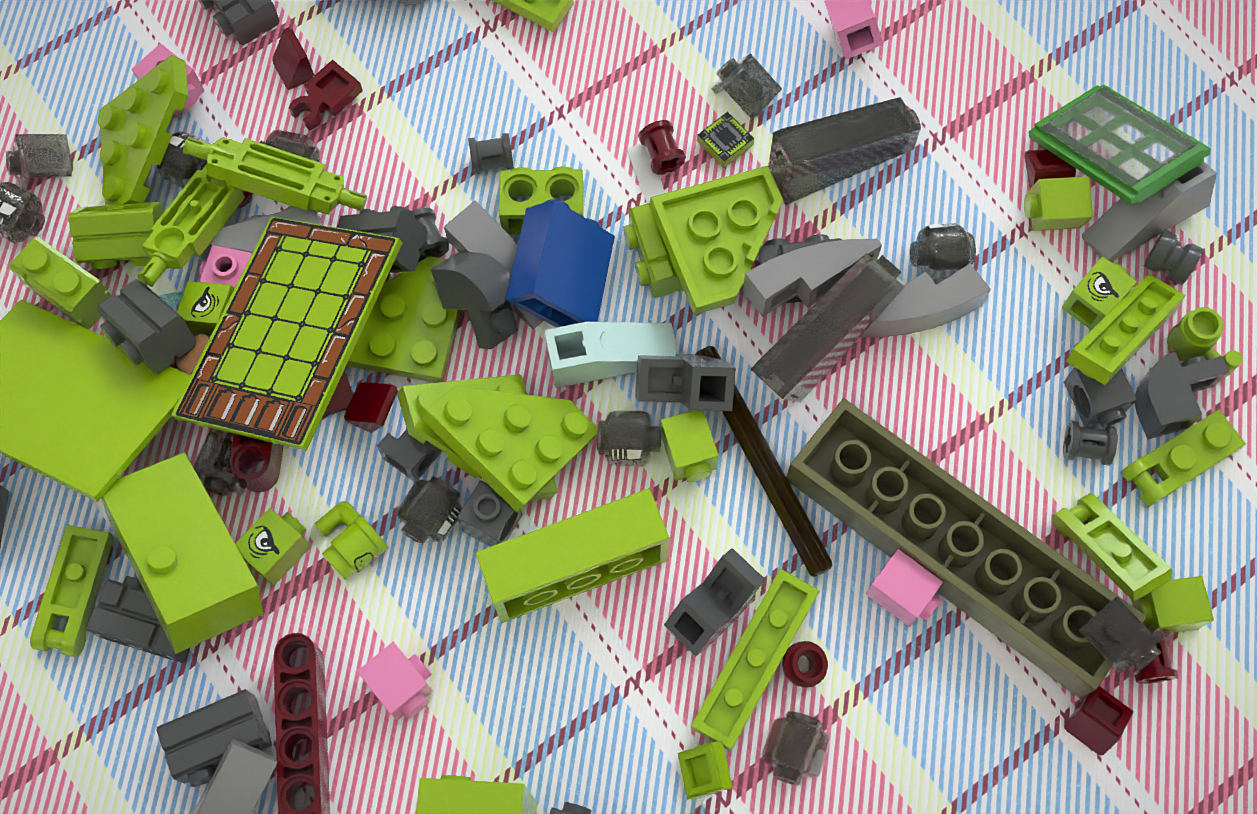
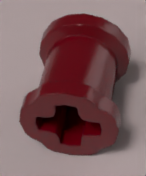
M669 120L652 122L645 126L638 134L640 143L647 147L651 156V169L655 174L662 175L675 171L685 163V153L683 150L678 149L672 136L674 128Z
M1153 630L1135 633L1128 643L1134 646L1139 671V673L1134 675L1136 683H1159L1179 678L1177 670L1171 666L1167 641L1171 639L1169 631Z

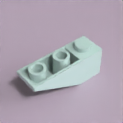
M583 322L544 330L555 388L636 373L638 355L676 356V353H678L672 323Z

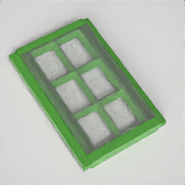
M1105 84L1101 86L1096 85L1035 123V127L1028 131L1029 138L1086 176H1089V178L1130 205L1141 203L1204 162V158L1209 156L1211 151L1210 147Z

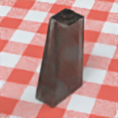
M898 97L773 132L768 167L784 204L788 205L914 150L921 130L920 120L913 109H908L903 99Z
M866 253L750 370L783 400L801 402L905 288L896 279L902 272L883 255L876 261Z

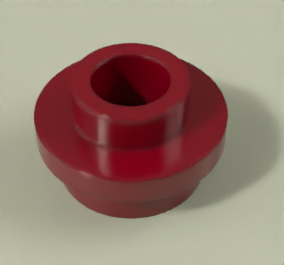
M801 641L794 643L787 649L782 660V667L786 678L792 684L808 688L818 685L824 679L828 670V660L820 646L810 641ZM801 656L806 657L810 664L809 670L806 673L801 672L798 668V660Z

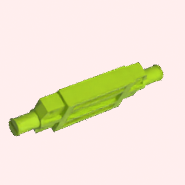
M190 136L185 140L183 154L206 160L207 175L226 181L228 186L305 211L312 209L327 215L338 204L359 210L360 212H362L366 205V194L344 188V177L325 171V164L247 138H244L243 142L240 143L222 137L213 144L191 138Z
M207 164L202 170H197L152 226V233L142 244L150 261L137 275L138 279L143 284L153 287L165 269H183L193 255L200 257L245 198L243 190L226 185V181L208 176Z

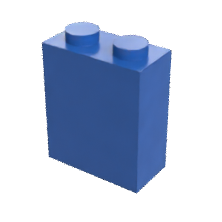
M550 199L544 203L526 208L505 300L556 328L583 322H598L615 236L601 228L595 220L584 218L571 210L567 203L560 200Z

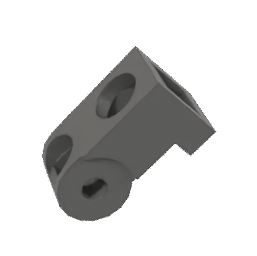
M407 429L398 439L387 433L377 445L382 459L414 483H417L442 452V450L427 440L424 444L409 435Z

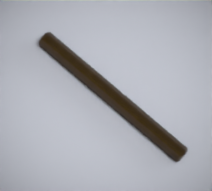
M707 346L695 353V355L721 359L714 346ZM734 384L732 411H722L809 574L812 577L822 575L833 566L832 560L737 386Z

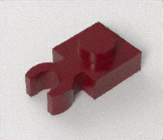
M332 59L304 84L308 96H300L294 99L288 108L294 118H297L304 111H310V114L303 121L309 131L313 130L320 124L322 114L326 110L335 117L363 92L361 82Z

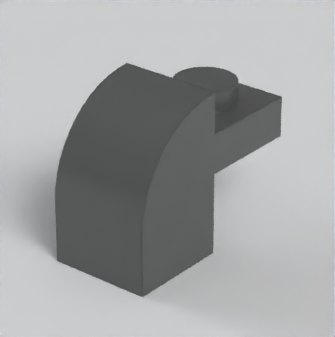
M458 252L431 269L443 308L468 311L479 348L493 349L519 331L511 303L505 300L511 275L496 259L483 253Z
M1172 352L1162 357L1140 381L1135 393L1137 398L1135 402L1136 413L1147 440L1188 429L1202 415L1193 392L1214 387L1229 372L1223 356L1206 360L1204 356H1197L1180 364L1176 352Z
M676 353V356L638 355L635 398L639 402H679L689 410L732 411L736 368L724 360L701 355Z
M731 548L722 555L703 583L680 601L664 623V626L695 656H698L744 612L754 600V594L766 579L737 551Z

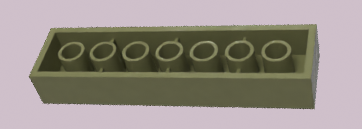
M842 398L790 463L786 476L789 483L890 558L899 549L943 581V584L937 593L1080 699L1098 688L1147 617L845 398Z

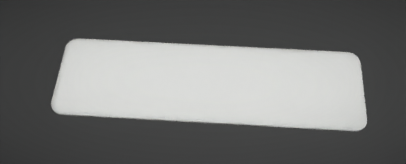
M638 144L628 147L627 152L646 203H650L651 197L666 193L659 174L652 172V159L646 146Z

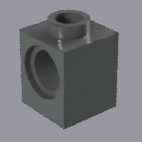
M1076 367L1073 368L1063 382L1084 427L1100 423L1102 427H1107L1121 422L1127 417V410L1137 400L1122 368L1106 385L1087 377Z
M479 480L457 516V520L464 533L491 547L507 541L523 515L521 510L517 513L487 483Z

